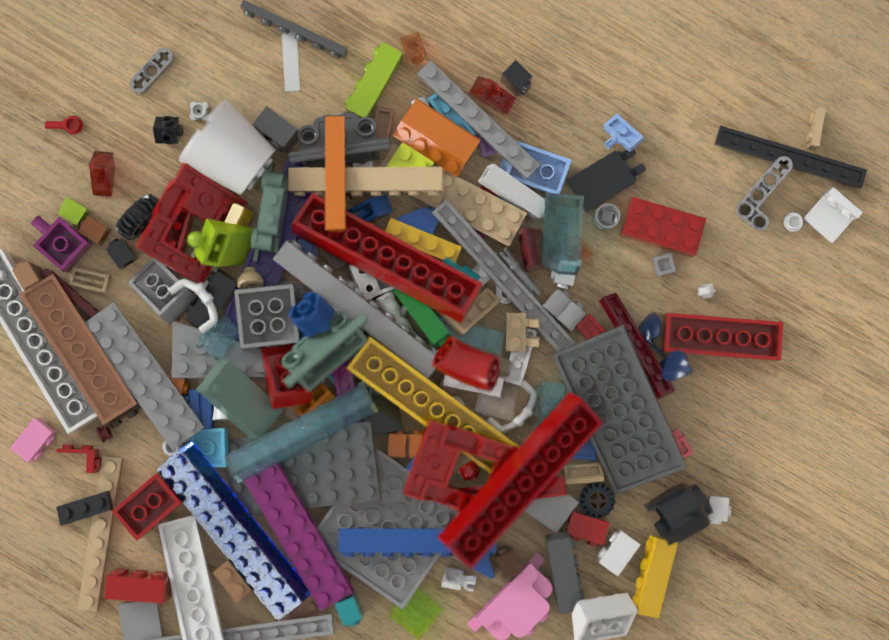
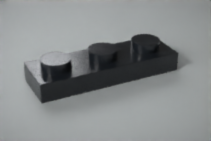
M105 491L58 506L56 509L60 526L112 511L114 507L110 491Z

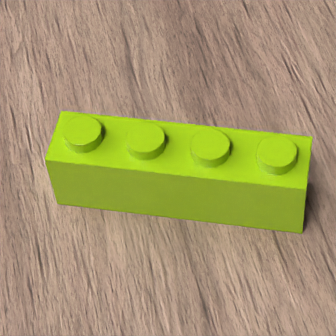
M382 42L381 46L377 45L373 52L374 58L372 62L366 64L363 70L365 72L363 78H359L354 86L356 89L354 94L349 95L346 99V111L356 114L358 118L370 117L403 59V52L385 42Z

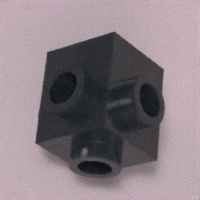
M164 116L155 118L153 125L155 143L178 144L180 136H183V125H180L179 117Z

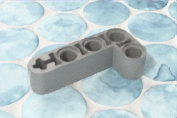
M786 156L778 157L737 204L736 214L755 230L762 231L768 227V217L758 208L791 171L793 167L792 160ZM779 161H786L787 169H781L778 173L782 175L779 177L772 169L778 170L780 167ZM769 174L775 177V183L771 186L765 182V178ZM756 189L762 191L763 195L760 200H754L752 196L753 191ZM743 204H747L750 207V212L747 215L740 213V207ZM759 216L765 220L762 227H756L754 223L755 219Z

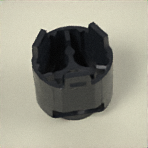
M683 483L673 486L644 505L648 512L656 509L661 519L654 526L660 536H664L669 546L676 542L679 544L708 527L710 523L708 515L713 513L711 505L697 484L691 487Z

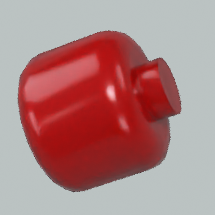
M471 460L459 468V473L465 481H474L478 478L477 475L480 473V469Z

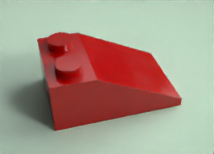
M295 344L261 348L267 390L272 409L311 403L313 390L307 392L298 381L289 388L283 381L291 373L283 366L282 360L288 352L292 351Z

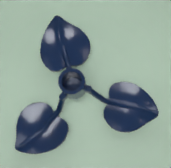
M652 312L641 322L638 329L645 341H649V344L664 358L659 363L663 369L662 377L667 381H674L693 372L688 358L683 351L675 350L667 356L653 343V339L658 338L661 333V321L656 313Z

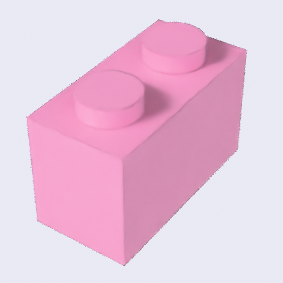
M34 418L10 449L27 463L37 462L43 455L42 450L46 445L50 446L55 440L54 435L57 431L41 418Z

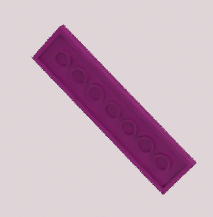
M276 456L243 475V480L320 611L353 594L355 590Z

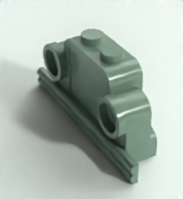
M274 163L269 165L268 170H264L262 176L261 191H263L258 226L254 228L251 239V248L255 249L253 255L254 262H258L260 251L277 254L280 250L289 191L288 177L281 173H275Z
M344 312L335 313L330 320L331 326L326 332L319 331L318 334L315 333L310 338L305 336L294 345L292 351L283 357L282 364L291 373L283 380L284 383L290 388L298 381L307 392L311 391L368 342L360 328L369 320L361 314L352 322Z

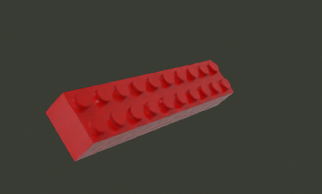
M313 193L292 222L293 234L461 324L481 292L483 283L347 211L345 231H326L325 199Z
M569 392L437 538L463 564L472 569L599 429L603 422L582 398Z

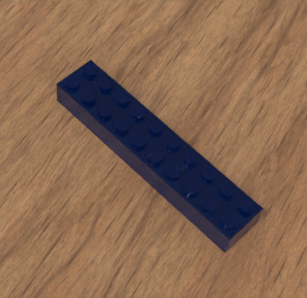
M193 441L180 448L157 468V471L276 621H279L311 595L299 574Z

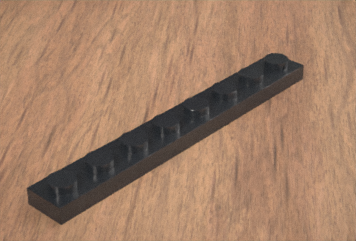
M724 126L719 127L714 143L716 146L772 163L778 157L786 156L792 160V169L858 189L862 188L867 169ZM779 161L780 165L787 167L786 161Z

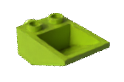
M206 219L201 234L199 232L189 234L188 243L190 246L195 247L194 255L202 264L217 267L245 264L251 250L254 228Z

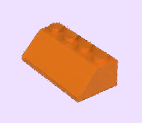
M419 99L414 101L393 134L395 138L430 159L438 166L443 167L444 170L455 177H458L464 170L481 139Z

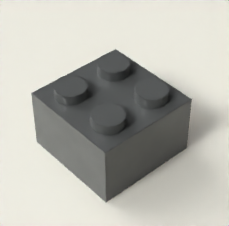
M268 106L264 108L253 123L256 130L266 140L269 139L271 141L270 144L280 153L285 151L288 154L298 141V129Z

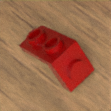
M63 444L62 448L56 449L57 453L87 454L86 473H97L98 469L101 468L102 460L99 457V449H93V445H82V449L74 448V445Z

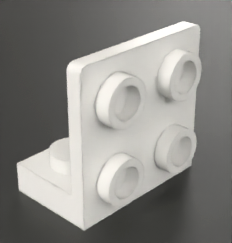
M833 187L826 191L805 215L804 220L830 243H833L853 220L859 218L863 212Z

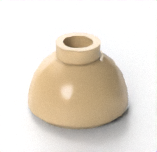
M254 267L244 268V272L240 274L237 281V287L240 290L264 286L262 276L255 271Z

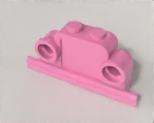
M537 552L522 567L523 572L513 576L467 625L474 632L483 625L498 640L507 639L511 633L518 638H522L525 635L527 637L530 636L536 629L534 626L539 621L542 623L549 616L548 611L550 607L545 598L549 597L552 593V583L548 577L538 570L546 560Z

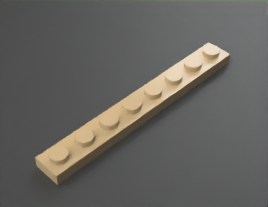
M104 455L102 456L96 494L110 491L115 509L123 458ZM112 511L92 517L77 609L98 611L114 517Z

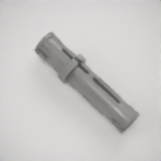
M508 246L503 248L504 252L501 250L498 255H500L508 268L535 298L536 294L539 296L542 291L521 266V261L515 258Z

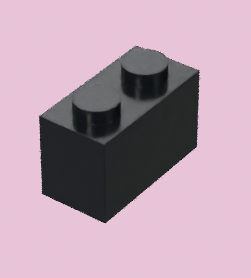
M515 60L502 73L501 82L518 97L520 94L525 95L531 88L532 75Z

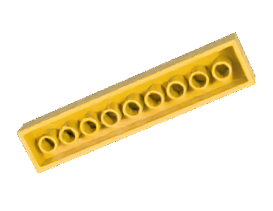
M371 336L367 338L368 342L358 350L346 366L349 371L425 426H427L430 419L520 447ZM460 451L487 472H491L494 461Z

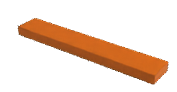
M325 116L326 231L346 230L345 116Z

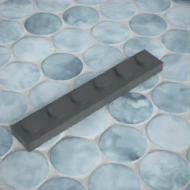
M243 0L240 5L245 16L251 19L256 17L261 20L262 24L268 27L273 25L278 28L279 32L288 35V33L293 34L296 40L305 43V41L312 43V47L319 51L323 49L329 51V55L336 59L340 57L345 59L348 54L346 47L246 0Z

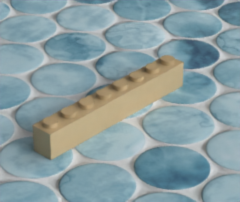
M325 167L289 168L288 191L298 197H304L306 193H313L319 197L325 196ZM345 167V193H351V196H362L363 193H370V196H382V193H389V196H401V193H408V196H420V193H428V196H439V193H444L445 170L443 167Z

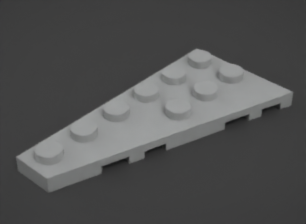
M173 321L172 379H205L219 360H230L248 378H265L261 349H240V342L207 331L202 334L197 328Z

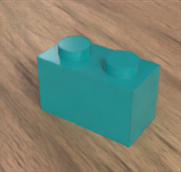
M356 592L335 603L343 626L349 625V627H353L360 623L364 611Z

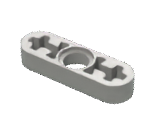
M168 48L159 49L130 80V88L136 94L146 93L173 64V53ZM162 54H164V55H167V54H168L169 60H168V61L163 60V61L160 63L163 67L160 68V67L158 66V64L155 63V61L157 60L158 63H159V62L163 59V58L161 57V55H162ZM151 66L157 68V73L154 76L147 74V70ZM143 74L147 79L150 80L149 82L144 80V78L142 77ZM137 81L142 82V89H135L137 87L135 84Z

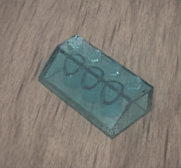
M546 192L541 264L558 274L577 276L581 267L584 196Z

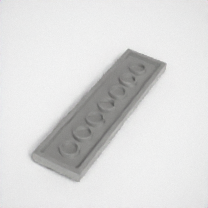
M115 302L85 322L124 384L172 450H175L205 428Z

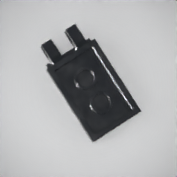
M634 149L631 152L626 150L623 153L620 150H615L566 180L585 212L590 211L636 183V176L643 173L646 168L641 163L630 169L626 160L636 154Z

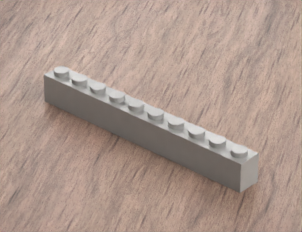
M294 239L293 241L287 240L273 258L274 261L313 291L320 294L340 312H344L352 321L363 314L369 321L361 328L427 379L435 370L432 366V361L437 352L436 348L432 347L430 349L425 345L426 341L419 335L413 336L410 333L411 329L403 323L399 325L395 322V317L388 311L382 312L379 309L380 305L372 299L368 301L364 298L365 294L356 287L355 289L351 288L348 285L349 281L341 275L339 277L332 273L334 270L325 263L321 265L317 261V256L311 252L306 253L301 249L303 246Z

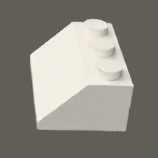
M614 594L612 596L578 601L572 613L574 640H605L626 636L638 612L629 594Z

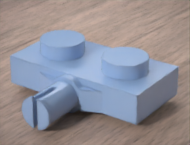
M618 114L603 125V129L611 135V138L604 143L608 150L618 143L631 152L644 141V137Z

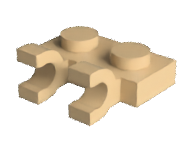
M507 312L506 351L526 352V346L539 347L540 337H526V327L539 328L540 318H527V312Z

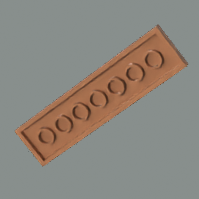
M53 274L19 293L20 298L103 425L137 405Z

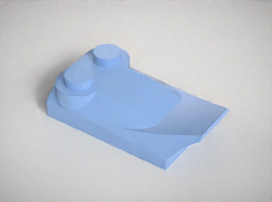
M517 141L540 164V167L527 180L504 158H502L499 167L522 184L559 197L572 160Z

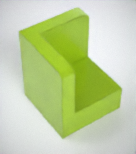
M67 197L58 214L79 226L80 222L87 218L91 211Z

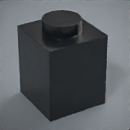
M122 238L114 239L108 244L109 247L105 249L120 269L126 268L138 259L126 240Z

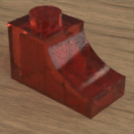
M479 76L469 92L479 101L506 115L516 100L514 96L493 80Z

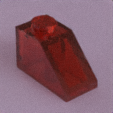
M94 151L89 163L92 194L112 197L115 174L113 152Z

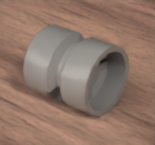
M611 203L601 205L593 215L594 225L602 231L611 230L620 220L619 209Z

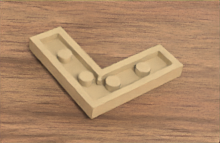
M487 287L479 294L462 324L437 310L435 311L462 337L492 311L501 300Z

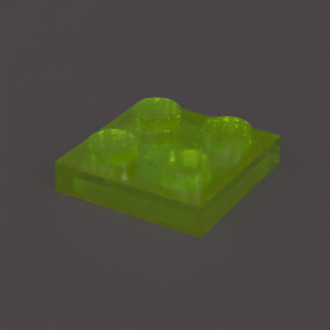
M417 588L405 607L401 609L396 605L389 614V617L420 640L443 608Z

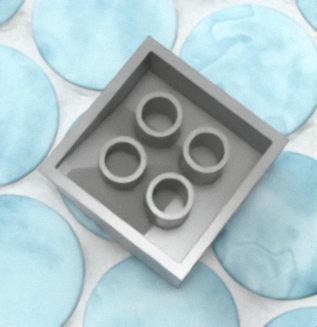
M293 284L234 290L240 349L299 342L298 328L292 323V318L289 316V311L295 305Z

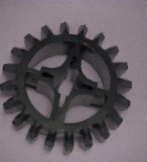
M148 194L135 201L133 205H130L116 223L118 233L126 240L139 237L154 214L152 212L159 200L153 195Z

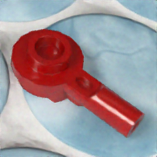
M73 115L63 121H45V129H64L69 134L76 135L82 131L83 121L78 116Z

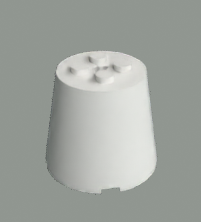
M224 99L207 117L206 121L209 123L202 132L198 129L180 155L179 161L187 163L208 178L242 196L247 189L251 190L262 177L265 168L267 169L272 163L273 159L271 157L276 149L227 99Z

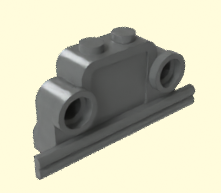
M348 112L334 115L345 116V164L380 160L379 151L390 149L389 138L377 139L376 123L372 118H358L356 114ZM330 115L317 118L313 125H304L299 129L298 139L301 150L289 152L290 163L302 162L304 168L325 167V116Z

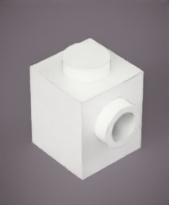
M558 259L556 268L552 267L550 276L553 279V284H557V288L568 290V287L573 286L577 263Z
M707 495V500L713 510V513L708 515L710 523L721 525L722 521L727 522L728 517L731 516L729 498Z

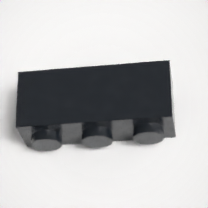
M220 268L216 272L212 271L206 279L209 283L205 287L207 293L214 297L213 303L217 313L236 287L238 281ZM199 297L195 304L191 302L185 311L188 313L186 319L198 327L210 320L208 308Z

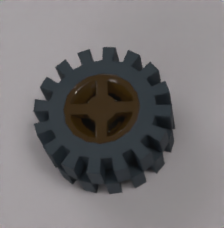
M593 482L582 489L579 502L586 514L594 518H603L605 515H609L611 510L613 511L615 495L607 485Z

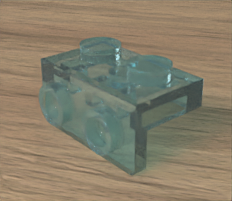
M227 316L218 318L215 326L199 336V342L196 344V347L198 349L204 348L216 361L220 360L239 337L238 327Z

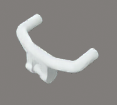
M181 279L169 287L168 291L173 295L181 288L187 287L198 295L208 308L210 320L198 328L204 334L215 326L218 321V315L213 303L214 297L207 293L202 283L196 284L188 279Z
M526 380L522 382L521 387L530 394V398L522 412L512 422L503 426L491 416L486 421L501 433H507L518 426L521 428L525 424L524 421L534 414L532 411L538 394Z

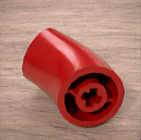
M454 336L446 339V342L437 350L432 361V366L443 374L481 390L492 391L499 378L501 363L498 355L474 348Z

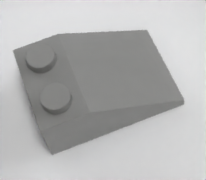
M154 258L128 282L147 304L170 325L188 308L191 302L193 303L197 299L187 287H183L171 295L168 288L178 282L179 279L164 264Z

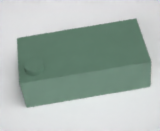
M219 360L196 389L251 439L261 440L283 411L282 408L272 409L269 396L230 360Z

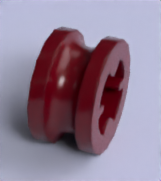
M104 425L96 427L97 434L103 443L107 439H113L109 427Z

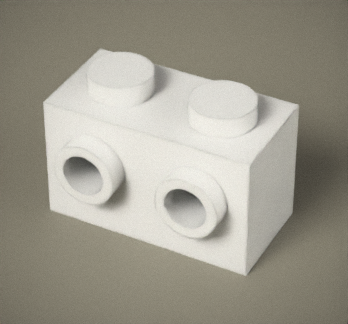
M620 529L618 532L614 531L608 539L610 541L606 548L602 547L597 554V557H599L597 561L616 576H619L640 546L638 542Z

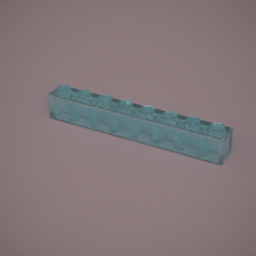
M363 384L343 395L337 396L326 404L320 405L311 412L285 423L282 427L266 433L247 445L233 450L224 457L231 475L240 483L377 412L378 409L368 389Z

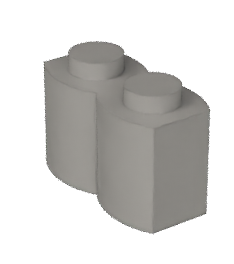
M556 289L542 306L553 318L571 332L586 315L584 312L585 307L578 301L576 303L572 302L569 299L571 295L564 289H561V291Z

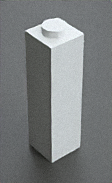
M495 164L488 165L478 180L480 184L509 204L527 212V216L532 220L542 218L547 212L546 207L549 203L547 200Z

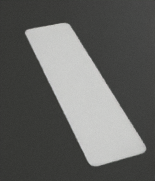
M290 33L288 35L282 34L285 91H299L298 43L295 35Z

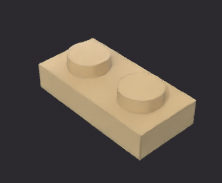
M818 107L810 114L809 124H811V129L806 135L807 148L816 149L820 146L826 112L824 108Z

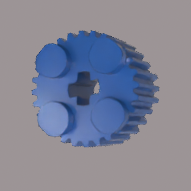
M313 291L305 293L302 297L304 300L297 307L294 305L291 308L289 316L292 318V323L310 338L315 333L318 334L319 331L326 332L330 328V320L335 310L320 294H315Z

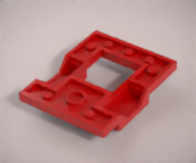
M183 163L175 178L170 180L152 212L154 215L135 248L194 283L204 284L213 266L202 264L196 256L192 258L164 241L182 208L206 222V219L224 222L233 203L246 208L248 202L187 163Z
M429 419L406 481L403 495L422 501H434L461 512L475 494L448 485L460 451L494 461L488 478L489 481L519 447L484 437L482 434L454 425L443 424Z

